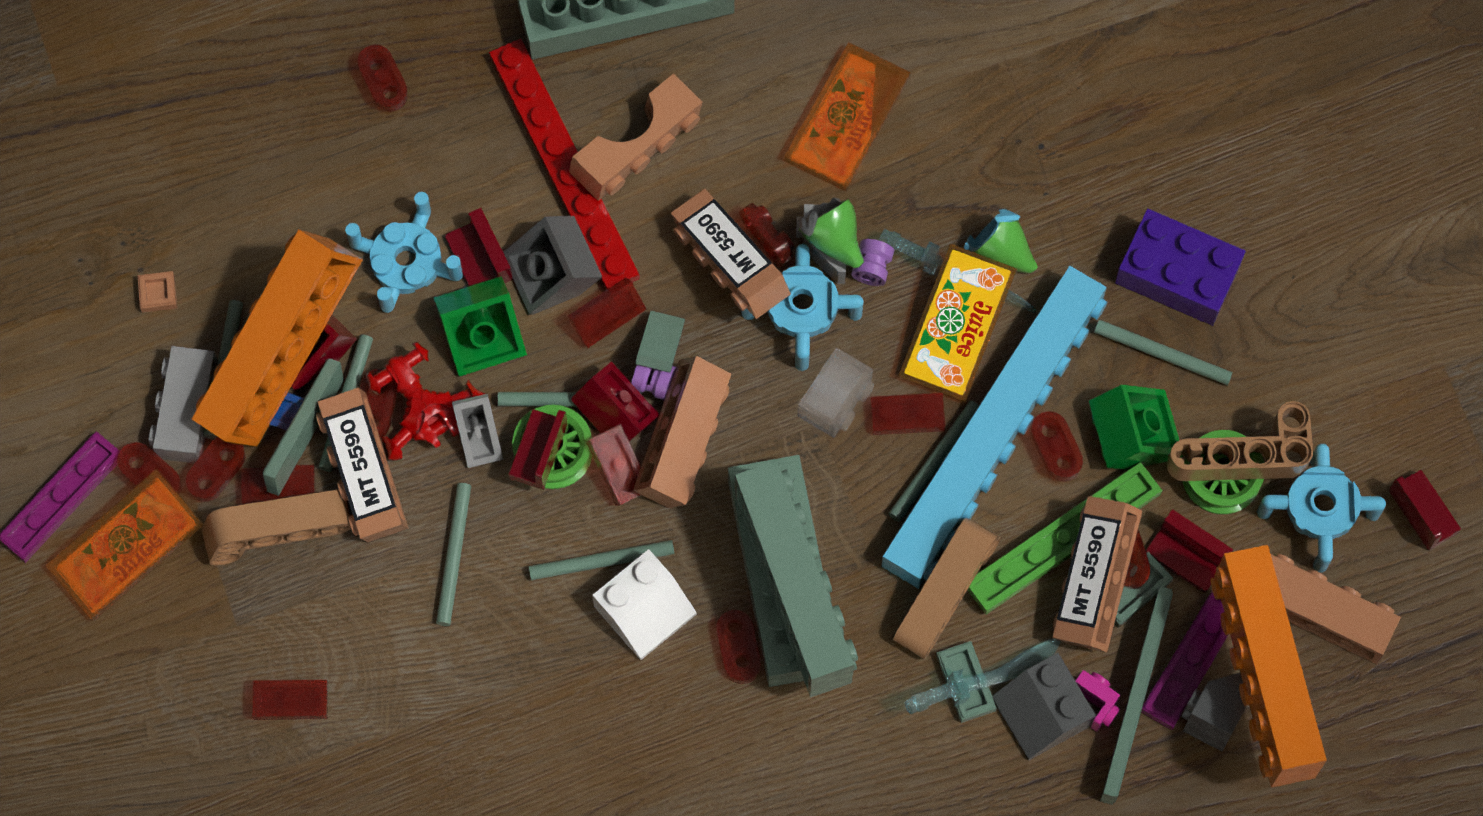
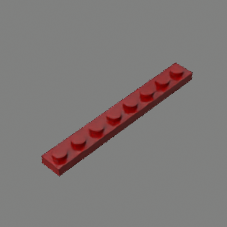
M520 38L490 51V59L568 215L575 216L602 274L601 281L607 293L639 280L640 274L602 199L598 201L569 173L572 157L578 151L522 39Z

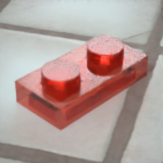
M626 277L568 315V318L583 345L589 348L647 309L632 281Z
M943 393L871 397L873 435L945 431Z
M621 424L615 425L585 440L615 505H622L640 496L641 494L633 491L641 467Z
M314 464L296 465L279 496L267 492L263 477V471L266 467L241 468L242 505L316 493Z
M327 680L253 681L252 717L254 720L328 719L329 683Z

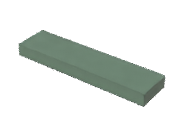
M330 358L325 362L264 469L263 477L267 492L277 496L280 495L319 426L316 418V413L321 412L318 401L335 396L341 387L344 379L340 362Z

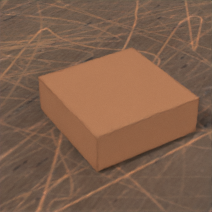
M173 271L137 275L142 313L177 309L175 275Z

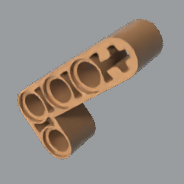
M1296 401L1283 404L1273 422V436L1179 440L1174 444L1167 460L1168 472L1173 478L1180 481L1299 477L1306 471L1313 456L1309 410L1305 405ZM1293 417L1299 422L1300 426L1297 428L1288 427L1283 422V418ZM1253 452L1260 453L1266 458V462L1262 464L1255 463L1251 460L1249 454ZM1286 452H1297L1303 461L1298 463L1290 461L1286 457ZM1217 453L1224 454L1229 458L1230 463L1225 465L1219 464L1213 459V455ZM1180 456H1186V460L1191 463L1189 465L1184 464V460Z
M331 490L221 508L207 516L201 531L209 564L218 566L237 561L241 558L244 551L248 549L345 533L351 530L348 516L351 514L348 503L343 501L339 490Z
M965 518L905 616L893 641L921 658L926 659L981 566L985 565L1000 542L1001 536L976 521Z

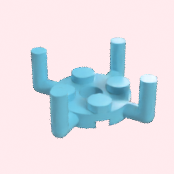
M418 192L414 197L417 211L412 223H390L375 240L362 237L360 228L355 223L348 224L345 229L350 247L370 254L372 271L383 286L377 291L380 308L385 313L393 311L399 294H410L425 285L427 287L433 283L437 276L452 281H459L463 277L459 257L455 255L449 256L446 264L442 263L437 238L425 228L431 214L429 198L425 192ZM403 251L413 252L416 256L414 262L407 266L398 264L396 257Z
M800 244L796 248L795 266L782 272L791 295L768 310V314L779 332L795 337V367L800 371H804L809 367L810 337L828 331L837 315L838 309H849L848 316L851 320L857 321L861 319L864 301L860 295H838L837 288L832 280L830 281L819 269L810 266L809 247L805 244ZM799 294H806L811 297L813 304L807 309H799L794 306L792 300ZM748 309L742 311L744 319L751 320L754 318Z
M1321 443L1316 446L1310 461L1312 468L1303 472L1293 482L1288 495H1266L1263 497L1257 510V514L1261 519H1268L1274 509L1287 510L1297 532L1318 539V555L1313 563V568L1317 572L1326 571L1333 558V539L1349 532L1355 524L1360 511H1366L1367 519L1376 521L1386 506L1385 499L1380 496H1361L1359 488L1354 481L1352 483L1341 470L1330 467L1329 447ZM1322 494L1327 495L1332 499L1334 508L1330 511H1321L1315 506L1314 498Z

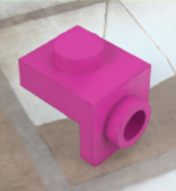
M1083 670L1076 679V683L1086 700L1100 709L1091 726V729L1097 732L1102 724L1109 727L1121 709L1116 704L1120 694L1111 689L1109 681L1100 674L1092 672L1090 675Z

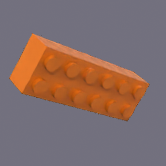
M298 229L297 233L286 243L285 254L279 265L268 275L267 286L262 295L251 305L249 310L250 316L244 327L233 337L231 342L232 348L226 359L215 369L214 380L208 391L197 401L196 412L192 420L226 442L257 447L363 259L330 238Z
M1263 545L1224 553L1219 566L1216 567L1215 577L1211 578V586L1215 599H1221L1224 610V613L1220 614L1222 629L1225 635L1230 634L1234 648H1230L1232 666L1234 670H1240L1243 683L1239 685L1240 696L1243 705H1249L1253 719L1249 720V729L1253 741H1259L1262 755L1259 756L1258 760L1263 778H1269L1271 788L1315 779L1327 759L1269 546Z

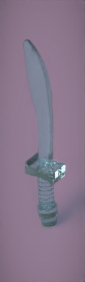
M883 230L879 241L885 242L895 250L897 249V251L923 262V271L934 275L938 266L946 268L948 261L943 260L940 256V246L929 242L927 247L924 248L902 238L901 234L895 231ZM1004 288L1001 298L1036 313L1037 310L1030 303L1014 292Z
M1054 638L1023 651L1000 668L965 679L962 675L963 669L954 671L947 678L949 683L912 695L910 699L904 702L905 708L909 714L917 711L922 712L928 709L930 705L951 697L955 698L954 706L965 703L971 697L969 692L1014 679L1030 667L1051 657L1058 649L1061 641Z

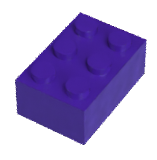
M1147 208L1119 268L1115 284L1213 326L1238 273L1246 251Z

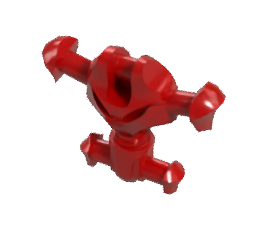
M418 342L412 343L415 349L406 355L390 358L387 361L388 364L384 366L385 369L372 376L370 372L366 375L369 390L380 394L381 388L393 381L397 386V393L401 392L404 398L408 400L406 401L407 408H405L403 421L399 423L403 428L391 440L387 436L381 437L387 449L388 460L392 461L402 459L403 452L401 449L411 439L414 441H425L434 448H438L441 446V443L437 437L446 431H449L453 436L459 434L452 402L485 394L475 388L469 379L465 383L466 390L450 395L449 391L444 393L432 390L430 392L427 388L423 389V385L419 383L421 377L414 373L412 367L421 361L429 362V350L422 347Z

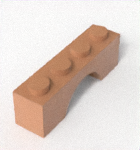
M673 73L648 94L644 110L649 121V128L644 134L636 139L625 142L611 141L597 136L572 157L569 173L598 201L607 193L614 195L622 188L626 177L632 172L635 174L642 172L650 163V157L658 151L661 154L667 151L676 140L675 137L680 132L684 131L687 133L698 124L703 102Z

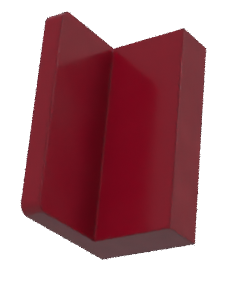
M482 208L468 213L470 224L445 235L453 255L458 256L461 261L463 276L468 286L501 276L504 283L513 280L511 267Z
M612 361L595 374L571 398L578 409L617 451L622 450L636 435L659 416V413Z
M535 409L532 410L510 469L509 479L544 490L568 425L565 411L558 410L557 415L554 416Z
M1422 470L1407 478L1400 476L1395 479L1389 492L1428 550L1440 545L1461 531V527Z
M1172 509L1164 520L1160 531L1147 548L1146 554L1149 552L1161 565L1200 591L1207 592L1211 586V578L1215 577L1216 567L1219 566L1224 553L1233 552L1234 549Z

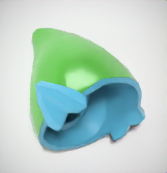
M1000 209L999 214L992 219L975 239L970 235L967 243L964 244V254L1009 271L1032 273L1038 268L1029 249L1024 231L1018 221L1020 215L1007 209Z

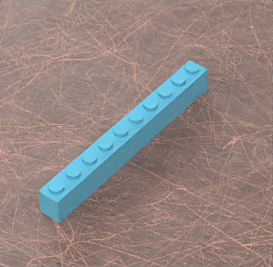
M1071 266L1068 267L883 555L881 567L918 589L923 581L929 578L938 563L937 559L948 546L962 520L965 518L971 519L979 504L974 501L981 491L987 493L997 478V474L993 472L999 462L1006 464L1016 447L1012 442L1018 432L1024 435L1034 420V416L1030 413L1036 404L1043 406L1053 389V387L1049 386L1055 375L1061 377L1071 361V358L1067 357L1073 346L1079 349L1089 333V330L1085 327L1090 319L1098 320L1108 303L1104 300L1106 286Z

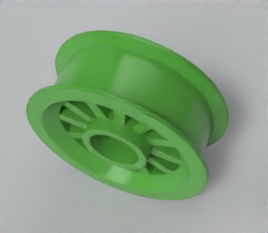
M544 405L535 408V410L554 416L557 415L558 410L566 412L568 425L561 441L563 446L557 452L545 488L559 489L570 486L581 479L592 461L593 445L588 424L577 412L565 406ZM532 411L528 412L515 428L512 440L514 458ZM566 459L571 463L569 465H566L564 460ZM559 464L561 469L555 470V465Z
M1217 430L1209 432L1200 438L1246 436L1231 430ZM1257 452L1249 454L1251 460L1255 463H1264L1262 454ZM1217 453L1213 455V459L1219 464L1225 465L1230 463L1229 458L1224 454L1220 453L1219 455ZM1185 459L1184 464L1189 465L1191 462ZM1245 479L1183 481V485L1189 498L1205 511L1215 514H1232L1246 508L1255 499L1264 479H1249V481ZM1208 484L1211 485L1209 490L1205 487ZM1216 489L1220 490V495L1215 494L1214 491Z

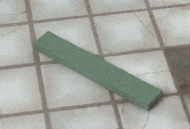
M1160 586L1156 594L1100 802L1113 805L1119 795L1173 596L1172 589Z

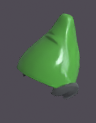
M832 198L829 203L819 205L820 212L818 214L814 211L810 213L808 218L801 217L798 219L799 231L811 245L822 253L853 268H858L864 263L857 241L856 213L849 199L841 202L839 198Z

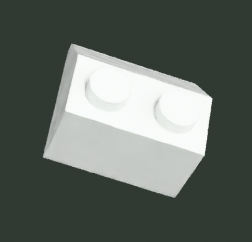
M649 549L592 595L594 607L640 660L697 615V612L674 577Z

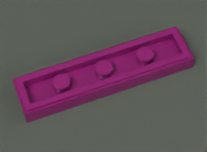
M96 431L0 533V542L26 563L124 458L123 453Z
M1211 591L1141 710V713L1170 730H1173L1195 689L1198 688L1228 635L1224 634L1221 625L1220 614L1224 613L1221 599H1215L1213 591Z

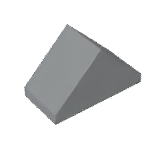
M488 394L452 402L468 468L503 460Z

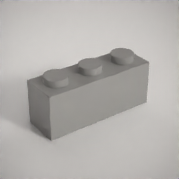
M171 346L170 357H164L161 375L165 379L163 391H158L155 402V411L159 413L157 425L151 426L149 434V446L153 447L158 459L201 464L205 437L203 436L205 428L193 421L192 417L196 412L197 401L208 391L214 380L213 375L218 362L214 351Z

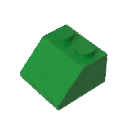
M502 276L434 297L442 328L459 377L527 355L510 294Z
M1121 384L1089 400L1092 421L1097 429L1102 447L1101 454L1107 468L1130 470L1140 462L1143 466L1167 462L1172 447L1179 441V436L1164 389Z

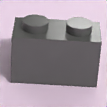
M575 216L544 217L503 252L511 267L512 278L529 315L539 313L581 295L602 278V274Z
M1059 653L1025 670L992 696L997 709L1028 761L1091 727L1096 717Z
M1241 673L1209 681L1203 692L1195 689L1182 715V718L1187 720L1183 732L1221 752L1223 751L1246 708L1241 700L1239 685L1243 683Z

